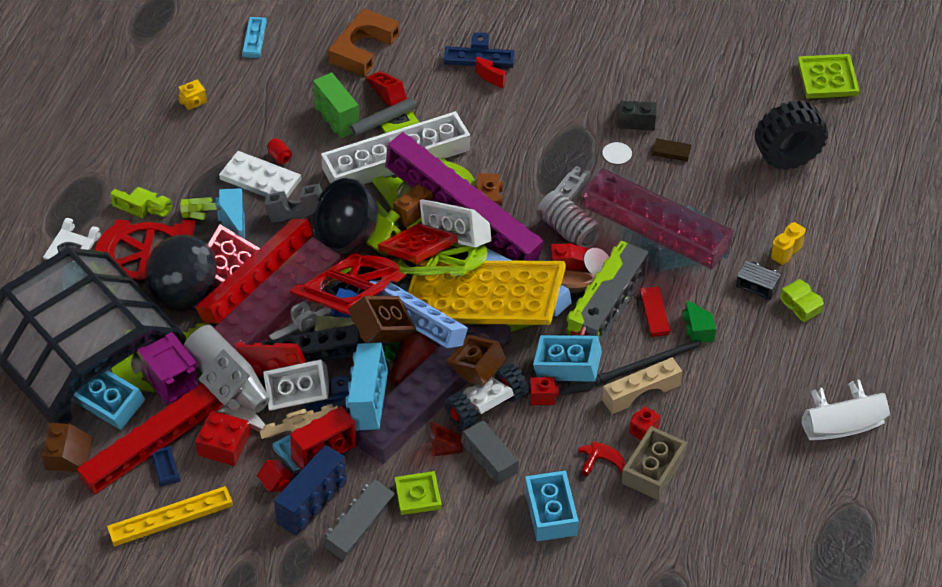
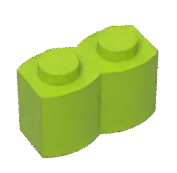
M801 279L781 289L780 299L788 308L793 310L794 314L801 321L806 322L823 311L824 301L822 297L812 292L809 284Z

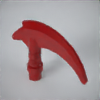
M591 442L590 445L578 448V452L587 453L589 456L582 467V475H589L597 458L611 461L623 474L626 462L622 455L614 448L599 442Z

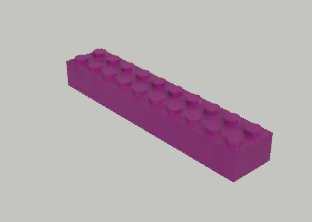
M404 132L388 143L385 167L411 188L419 184L432 192L434 202L473 209L490 223L491 241L484 244L486 247L512 261H539L543 240L537 234L527 229L523 223L513 218L509 212L500 208L496 202L491 201L482 191L473 187L469 181L459 176L452 168L446 166L439 158L433 156L425 147L419 145L411 136L406 135Z

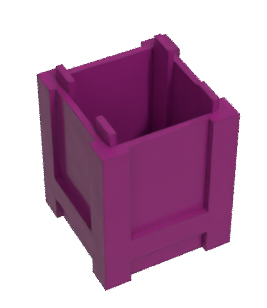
M173 332L146 347L138 349V355L141 358L143 367L141 369L142 375L165 405L177 401L178 397L192 391L200 384L196 375V361Z

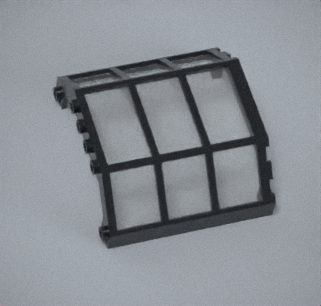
M68 247L7 283L0 290V366L49 423L68 424L73 420L70 412V407L73 404L71 399L75 392H80L85 384L130 357L138 349L164 338L165 335L173 332L182 345L186 342L185 334L107 252Z

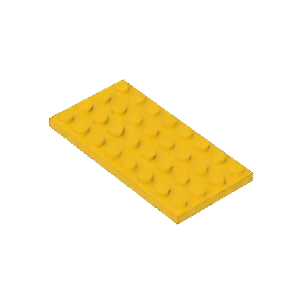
M429 260L417 263L416 267H426ZM485 261L479 267L466 272L465 276H451L450 273L439 275L413 274L408 293L461 324L551 325L566 265L565 261ZM438 262L435 267H444L452 265Z

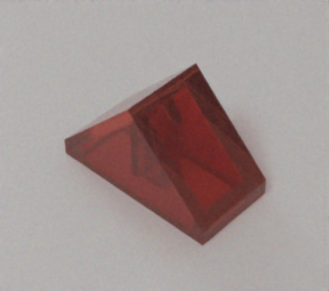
M434 422L429 423V441L432 457L463 452L461 435Z

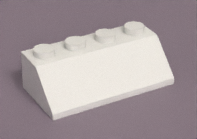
M424 199L419 200L422 224L457 234L458 242L456 243L477 247L491 241L490 223L475 210Z

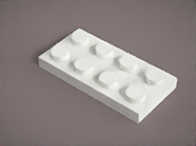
M240 151L236 152L219 174L220 180L267 197L268 194L285 191L288 198L301 181V174Z

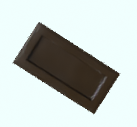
M656 138L653 155L688 162L692 144Z

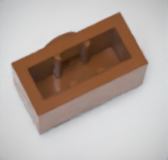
M478 173L477 190L482 191L486 197L496 202L498 206H502L503 195H499V192H503V181H499L500 174Z
M418 184L406 194H403L393 203V211L400 216L397 222L408 228L421 218L419 200L433 201L432 192Z

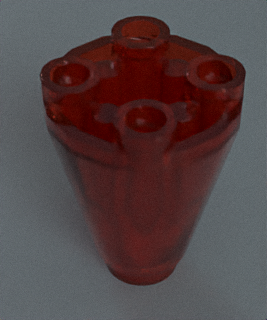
M421 332L417 334L411 333L400 342L390 372V380L393 383L403 386L404 383H408L435 358L439 348L429 343L426 335Z

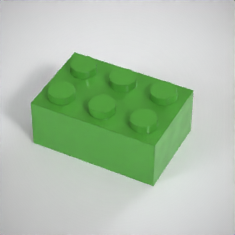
M333 73L313 80L314 88L312 92L315 101H313L315 109L321 112L323 119L329 122L333 132H337L341 138L352 134L350 125L359 121V105Z

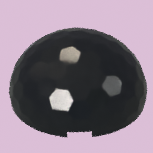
M341 178L330 183L317 199L319 201L315 212L312 213L313 235L318 244L328 251L335 253L355 251L365 245L376 230L379 218L377 201L370 189L358 180Z
M183 234L164 239L155 246L146 262L145 282L150 294L158 303L173 310H185L197 305L206 297L207 290L215 281L217 263L214 252L205 241L196 236Z

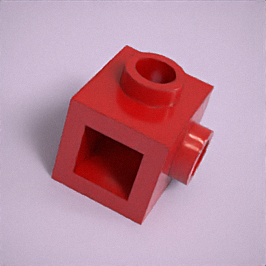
M554 377L530 378L531 406L555 405V397H559V386L555 385Z
M644 406L639 412L636 411L633 414L629 433L642 441L651 426L659 429L661 416L656 411Z
M266 460L256 475L264 484L265 489L270 492H282L294 477L278 460Z

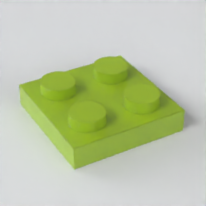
M435 471L394 477L401 515L442 509Z

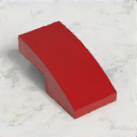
M476 57V72L491 84L504 88L506 85V71L493 67V61Z

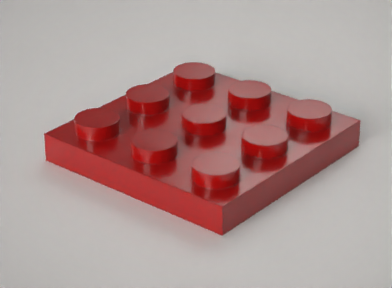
M418 223L377 245L378 251L387 255H393L413 263H421L424 259L436 255L437 252L450 248L452 244L458 242V236L451 232Z

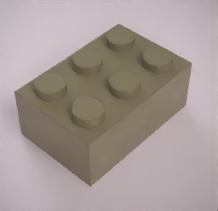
M651 426L625 465L622 474V484L659 500L686 457L687 442Z

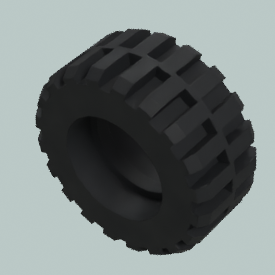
M799 100L798 102L789 101L787 104L782 103L779 104V107L772 108L769 113L763 116V119L758 122L756 127L755 142L765 161L774 168L787 170L791 167L794 169L798 168L799 165H805L809 160L815 159L816 155L822 152V147H825L827 143L828 128L817 108L808 102Z

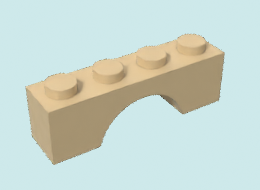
M672 357L604 385L602 401L611 414L629 408L632 402L647 390L661 389L665 393L681 386L683 371Z

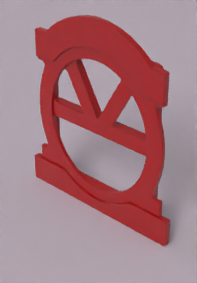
M115 220V224L99 238L95 251L107 252L132 279L145 280V266L150 255L154 232H164L171 237L183 234L193 236L196 222L195 220H182V224L175 223L171 227L156 222H142L131 225L128 220ZM136 231H147L144 244L128 235ZM120 240L140 251L120 259H116L114 255L116 245ZM141 258L138 272L121 266ZM109 268L103 271L105 275L116 276Z
M354 253L305 284L296 285L289 292L350 315L348 308L363 296H375L385 289L390 282H398L403 279L405 274L401 273L398 265L388 258L362 256ZM360 267L377 269L376 271L356 276ZM352 268L349 275L340 272V270ZM327 277H331L365 291L354 297L339 298L320 291V285ZM382 277L381 281L376 284L367 282L368 280Z

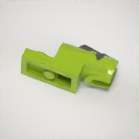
M137 187L130 195L117 189L110 193L112 206L142 219L148 213L166 217L172 209L171 199L154 189L148 191Z

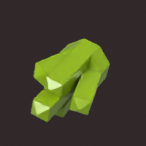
M211 197L181 199L180 208L183 218L190 217L205 220L207 214L199 211L218 209L216 208V203H211Z

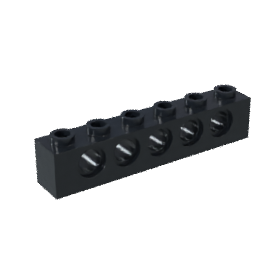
M356 324L256 343H262V345H274V343L298 344L306 359L305 363L317 360L329 361L351 357L357 351V345L365 342L360 337Z

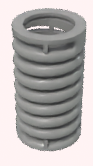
M559 190L548 193L538 206L537 216L574 245L591 249L602 235V225L592 217H589L587 213L570 201Z

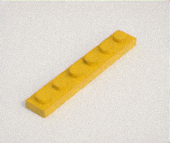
M226 486L108 525L107 529L115 547L233 506V502Z

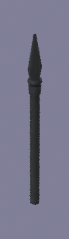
M695 340L607 373L597 374L595 381H577L559 392V395L590 391L594 386H599L613 378L700 347L699 341Z

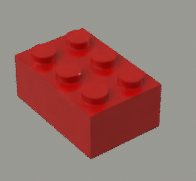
M341 406L329 411L318 419L312 420L309 424L295 429L290 433L291 459L302 471L325 445L340 454L356 447L355 421Z

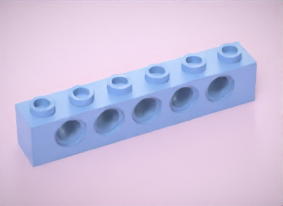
M375 280V281H369V282H370V283H373V284H376V283H378V282L381 281V280ZM390 282L385 289L375 295L399 296L417 331L446 348L463 346L468 329L466 326Z

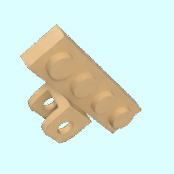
M330 404L321 407L322 411L314 413L313 410L307 412L306 409L286 415L287 418L282 420L283 424L275 426V423L263 426L264 430L260 431L261 438L264 440L289 431L292 433L295 429L309 424L312 420L318 419L338 407H333Z

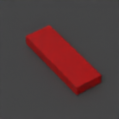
M659 286L640 288V296L650 336L670 335V328Z

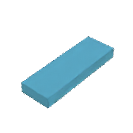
M249 17L242 57L260 58L267 24L266 18Z

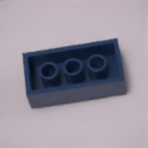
M325 445L274 500L276 522L279 526L296 536L301 530L303 531L307 528L309 521L321 512L322 507L327 502L333 499L336 491L345 486L347 475L344 455Z

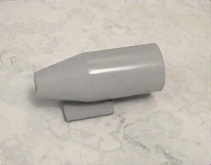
M211 325L202 326L189 336L183 346L196 361L197 368L203 373L199 380L224 405H227L233 399L255 413L260 412L268 405L270 398L252 366Z

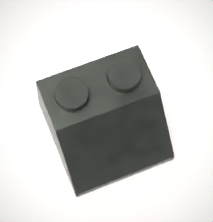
M620 101L619 129L655 130L657 103Z

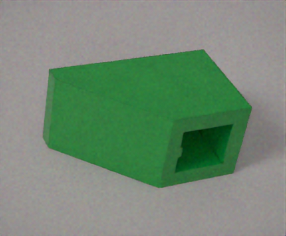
M686 301L685 309L682 310L683 321L687 322L686 335L690 336L691 342L698 340L699 343L715 341L716 326L713 314L691 301Z

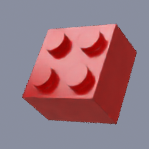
M211 410L195 441L197 455L235 466L251 435L249 421Z

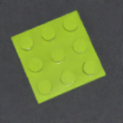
M850 54L798 57L797 63L806 99L859 96L860 90Z

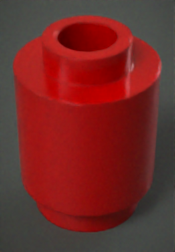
M274 138L268 142V152L278 164H285L290 161L292 151L282 140Z

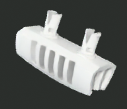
M857 380L856 384L854 381L848 383L854 399L827 404L823 388H820L818 393L816 389L811 391L816 408L807 409L802 416V426L808 439L840 438L868 431L884 424V419L890 416L885 393L865 396L861 381Z

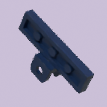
M475 32L472 35L471 48L445 46L444 64L476 66V57L493 61V67L513 68L515 50L489 49V35L487 33ZM479 37H482V38H483L482 41H479V40H477V39H478Z
M347 375L333 377L331 379L332 396L325 400L304 404L306 411L313 410L314 413L322 411L321 407L332 404L333 407L337 406L339 408L342 406L349 414L350 408L346 407V396H349L348 383L351 381ZM343 381L345 384L338 385L337 383ZM384 397L383 408H382V409H385V408H386L385 397Z

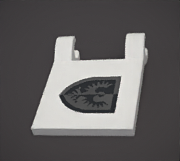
M66 218L60 232L43 258L48 260L68 247L90 250L94 242L101 236V233L98 232L99 228L93 226L87 238L72 233L71 231L75 227L72 223L73 219ZM76 262L66 266L74 270L79 268Z

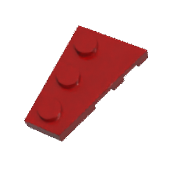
M237 342L235 346L238 353L252 366L257 377L264 376V371L302 364L306 361L298 344L274 343V345H262V343H254V345H245L244 342Z

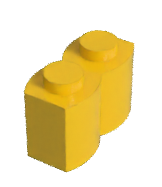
M796 222L789 224L785 228L784 233L779 234L774 239L771 259L781 265L787 263L792 258V254L797 253L802 248L806 228Z

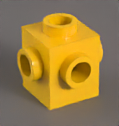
M198 79L178 87V100L181 105L184 104L187 110L207 103L206 90Z

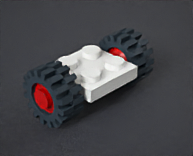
M509 363L498 369L495 373L496 378L491 377L484 386L476 384L473 387H468L464 392L459 391L445 399L444 404L446 405L447 414L451 417L450 420L453 421V424L459 430L463 431L478 422L477 412L482 414L507 399L515 402L527 395V390L529 389L526 386L528 384L524 380V375H521L522 372L518 370L516 365L514 366L513 363Z

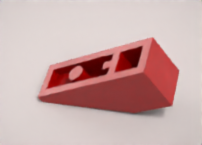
M382 71L366 76L367 82L385 104L393 106L407 99L401 80Z
M571 243L551 244V261H565V270L589 272L584 263L585 253L589 249Z

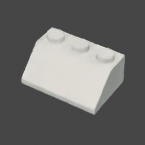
M322 360L263 372L266 393L270 398L268 403L269 411L328 399L329 377L327 365Z

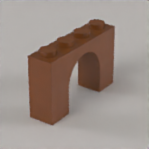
M364 8L355 16L352 23L347 25L346 30L338 36L335 43L328 48L329 63L365 77L374 67L373 53L354 46L353 43L362 38H375L392 45L400 35V22Z

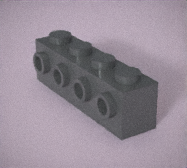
M376 479L371 484L367 483L360 492L362 494L360 498L357 499L355 497L348 506L350 510L346 514L343 512L336 521L338 523L334 529L330 527L324 535L326 540L323 546L342 561L349 555L394 497L395 493Z

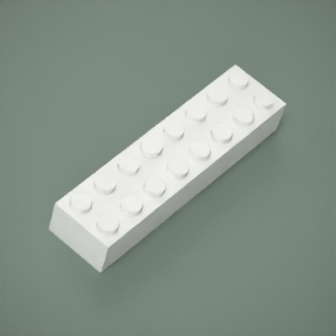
M455 111L322 153V169L330 183L341 178H349L366 184L372 182V179L376 177L394 175L385 167L387 146L389 142L402 132L411 136L415 142L425 147L433 156L439 159L470 151V134Z

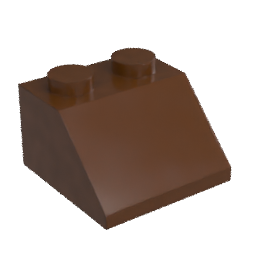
M468 335L464 340L463 346H458L446 360V363L468 382L484 386L503 364L506 357L498 341Z
M50 423L42 454L45 470L78 472L77 468L84 462L89 461L93 437L71 424Z

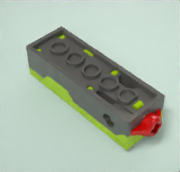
M622 240L617 247L614 246L610 258L605 259L601 271L595 274L593 283L586 287L583 298H579L574 311L569 312L566 330L568 336H598L600 346L602 345L646 278L649 251Z

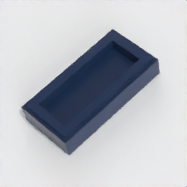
M164 447L153 453L152 459L160 486L180 482L171 447Z

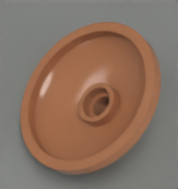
M565 270L561 285L569 289L570 297H572L573 294L585 291L586 287L593 283L594 275L582 271Z

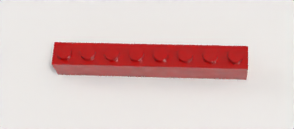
M292 219L195 307L203 322L220 323L314 236L308 219Z
M200 383L195 389L182 395L173 404L166 406L164 410L150 417L145 423L134 428L126 436L116 440L114 444L100 451L89 461L84 462L77 468L81 481L96 495L151 457L153 453L164 448L209 416L211 410L218 411L225 405L203 383Z

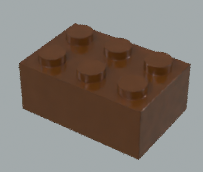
M363 296L348 308L351 319L356 324L360 337L365 343L401 342L416 330L399 296Z

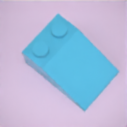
M242 188L220 189L219 197H216V208H220L218 210V221H222V226L245 239V211Z

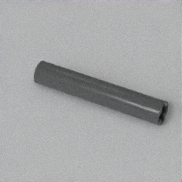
M410 97L350 125V131L356 137L416 109L417 104L414 98Z

